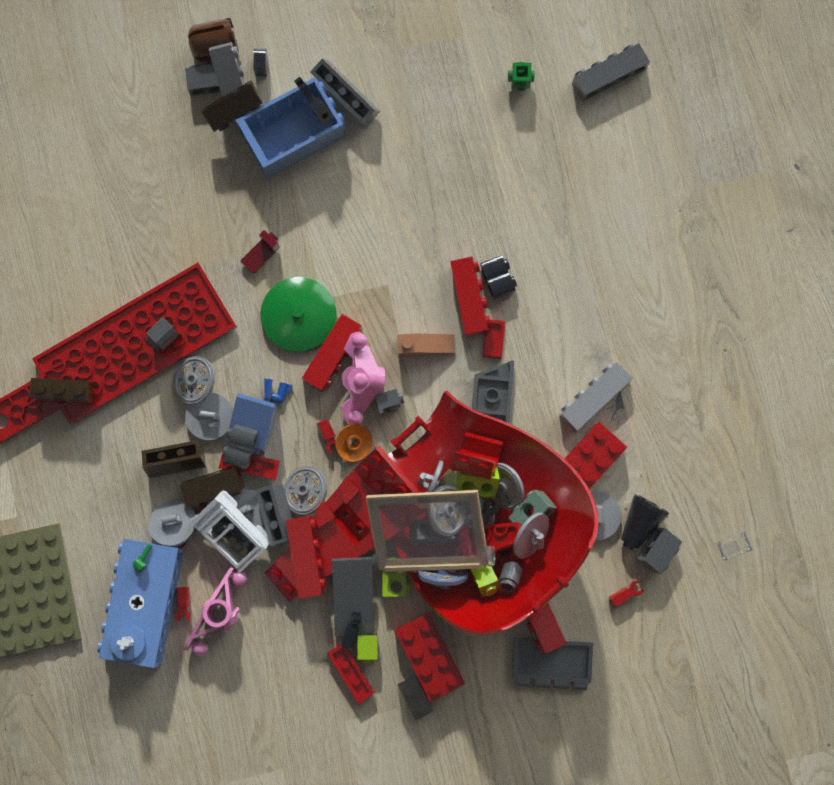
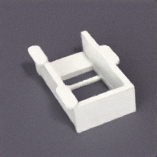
M221 491L189 524L192 527L194 526L240 573L270 543L267 532L259 525L255 527L236 508L237 502L226 491ZM225 515L233 522L220 535L211 533V528ZM234 525L256 545L243 559L222 538L230 529L234 528Z

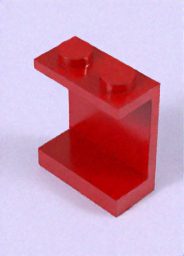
M465 432L460 452H455L452 470L491 480L501 456L503 442Z

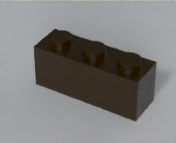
M250 80L204 107L202 114L214 132L218 129L223 131L229 127L228 123L233 120L236 121V119L244 116L250 110L253 111L261 107L260 104L263 103V99Z
M31 378L29 397L34 400L93 404L94 384L90 381Z
M199 440L141 451L143 469L149 478L206 467L204 449Z
M231 466L183 481L179 486L186 506L197 508L205 505L204 502L213 501L221 491H226L231 497L239 495L245 484L240 469Z

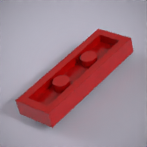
M221 455L219 469L231 467V465L224 464V457ZM252 455L249 467L246 470L239 469L243 474L276 480L280 461Z
M340 644L327 653L358 704L375 694L347 646Z

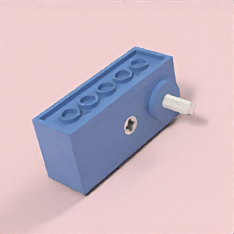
M123 539V542H120L118 547L120 558L119 562H116L114 566L116 577L115 582L112 581L110 586L112 596L111 601H108L105 612L108 613V616L102 625L101 633H104L103 640L98 644L97 653H100L99 658L151 668L160 667L184 550ZM149 544L152 548L143 560L147 566L139 573L133 567V562L140 557ZM139 600H140V601H143V604H142V605H141V604H138V601H139Z

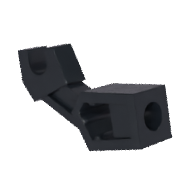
M301 77L294 80L299 90L310 102L308 106L321 124L333 117L319 97L316 99L313 96L311 90Z
M224 516L213 526L211 533L220 535L227 529L224 528V525L228 526L233 522L227 516ZM236 525L223 536L227 539L231 537L236 539V552L240 553V549L246 547L248 549L246 555H248L253 550L254 543Z

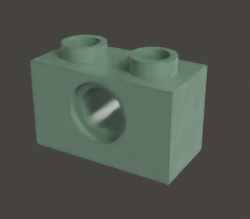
M534 490L526 495V499L522 504L513 509L509 519L512 522H519L523 525L529 517L536 513H543L549 518L558 508L544 491Z

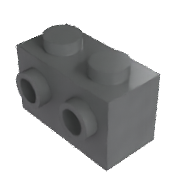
M658 527L651 534L636 559L650 571L662 574L669 567V562L673 556L678 553L682 541L666 528Z

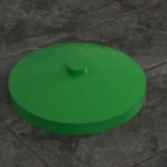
M293 277L277 283L269 290L262 302L260 317L267 337L276 346L289 352L303 353L312 351L324 343L336 324L337 311L333 297L322 284L310 278Z

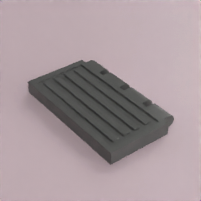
M514 638L512 678H516V686L530 687V679H534V687L550 688V680H553V688L569 689L570 681H572L573 689L587 690V683L592 681L593 643L566 641L567 645L543 655L542 651L538 652L534 641L536 639Z

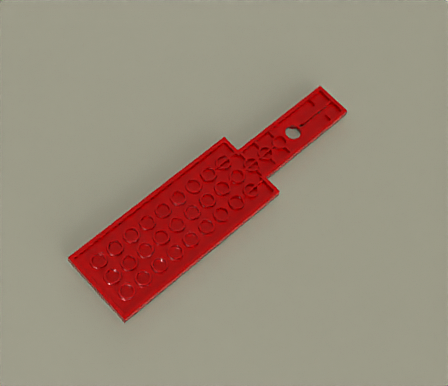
M199 262L33 357L32 360L41 374L36 378L90 381L93 383V404L34 400L29 397L31 382L29 381L0 398V414H5L8 417L7 426L0 429V444L60 409L68 423L73 424L237 328ZM164 317L180 335L164 351L161 348L157 351L146 340L148 337L146 332Z

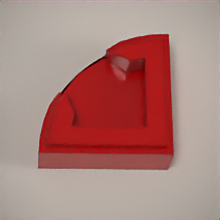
M345 477L341 483L340 494L343 502L347 505L361 490L348 477Z
M325 501L318 506L315 515L316 524L320 528L336 517Z

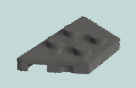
M514 360L474 375L472 409L509 423Z

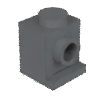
M397 389L375 396L380 416L384 415L383 411L387 410V413L397 411L398 407L404 404L402 393H397Z

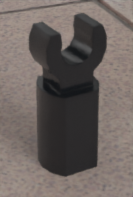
M489 499L485 500L481 511L484 528L491 520L490 517L500 509L497 504L490 508L492 502ZM471 522L469 528H471L474 531L473 522Z
M353 611L351 621L347 623L341 640L342 645L347 647L354 646L362 618L361 612Z

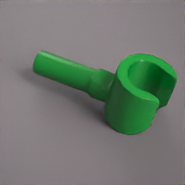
M149 544L140 557L133 562V567L139 573L147 566L143 560L152 548Z

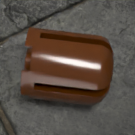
M231 18L193 25L189 29L190 50L198 62L211 61L209 48L232 42L233 47L236 46L238 50L237 39H235L234 31L231 29L234 28Z

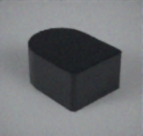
M254 48L255 76H267V49Z

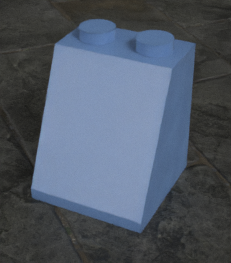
M238 393L229 429L233 428L235 424L258 430L253 453L258 455L260 452L265 453L278 413V407L274 403Z

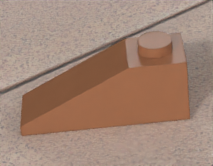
M414 333L397 335L398 357L455 354L454 334Z

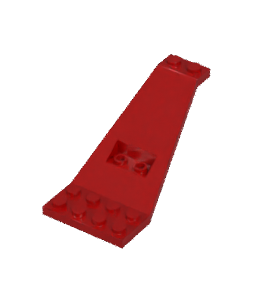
M380 445L367 455L347 476L361 491L346 505L341 498L340 484L326 501L336 517L320 528L317 526V531H314L315 538L319 539L320 542L318 557L322 558L323 561L322 578L333 573L332 559L358 558L375 547L366 502L367 495L420 493ZM418 503L379 505L385 541L408 527L427 510V507L419 508ZM289 545L276 562L264 573L288 602H291L298 596Z

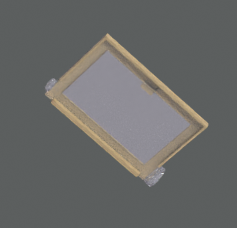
M478 490L367 495L366 502L376 552L372 556L373 566H378L379 570L388 572L480 569V567L495 565V549L493 546L486 545Z

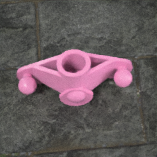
M354 332L350 335L344 348L346 353L352 358V366L346 368L341 377L343 386L350 391V398L341 406L344 420L349 425L361 424L365 411L375 396L383 393L385 387L384 368L377 366L368 347L366 336L360 332Z
M233 565L229 568L210 600L204 603L202 607L203 612L184 647L185 651L192 648L196 656L205 655L208 650L207 644L201 640L195 641V639L222 627H225L223 632L226 633L230 627L236 624L240 608L237 607L235 610L233 608L230 578L236 586H243L248 580L245 572H235ZM224 588L226 592V601L218 599ZM218 605L224 606L227 610L226 618L222 622H218L212 617V610ZM204 622L212 626L211 628H208L200 632Z

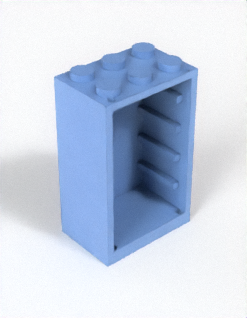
M316 77L305 83L316 99L319 97L331 112L333 117L325 123L321 124L308 106L310 102L298 87L236 119L239 131L266 179L345 137V120L341 113L337 114L333 99L327 97V90L323 82H318Z

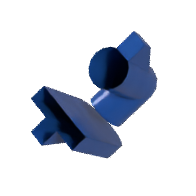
M264 378L263 400L267 402L273 382L272 379ZM280 382L278 393H271L270 401L283 403L286 394L292 389L293 385Z

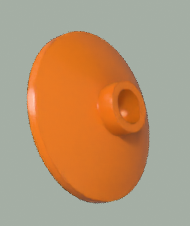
M360 424L345 426L338 433L335 441L337 453L344 460L356 462L365 458L373 445L370 431ZM354 438V443L350 444V439Z

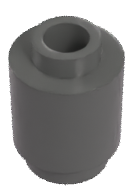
M508 562L504 564L499 578V587L502 591L512 593L518 588L523 572L518 563Z

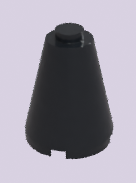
M635 494L622 533L621 540L624 541L622 545L630 550L638 549L668 517L669 512L663 508L659 509L657 504Z

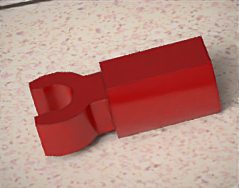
M326 419L316 425L323 441L328 443V453L332 454L331 446L335 445L336 440L334 438L336 435L329 420Z
M638 580L631 582L629 588L624 587L609 596V600L614 608L631 600L633 595H641L644 592L643 589L638 592L634 590V585L639 583Z
M189 587L176 588V607H178V612L175 615L176 621H180L182 613L186 614L187 621L191 620V614L188 611V607H190Z

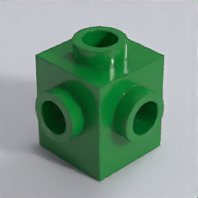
M513 63L511 71H508V82H511V89L518 91L530 89L531 82H534L535 77L534 71H531V63Z

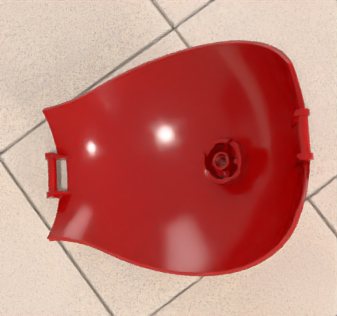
M444 391L436 409L426 423L418 415L405 431L396 439L393 438L390 441L397 449L388 454V456L420 493L427 491L425 488L417 485L418 478L421 473L433 476L439 460L443 461V468L439 479L449 468L452 470L455 452H460L464 434L469 432L503 442L498 463L510 466L519 475L524 487V500L531 491H544L558 508L549 517V529L544 539V548L538 549L534 554L525 559L517 557L514 554L513 547L488 556L498 583L505 563L516 562L523 569L518 588L512 593H507L500 589L494 595L482 597L473 575L469 571H467V581L458 585H451L450 590L438 588L434 584L422 581L418 577V571H406L426 603L443 620L469 634L479 636L491 635L511 628L535 612L540 613L543 610L542 608L563 588H567L570 585L568 582L584 563L597 537L598 512L594 498L582 477L556 451L522 429L480 413L457 400L448 391ZM422 426L426 430L424 435L411 447L404 450L401 444ZM500 508L495 514L494 525L511 523L512 521L509 519V516L513 513V510ZM427 510L417 519H429ZM409 526L391 537L399 558L451 556L449 543L410 544Z

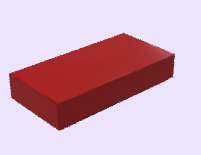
M491 320L492 327H488L489 332L485 333L482 357L502 359L506 321Z

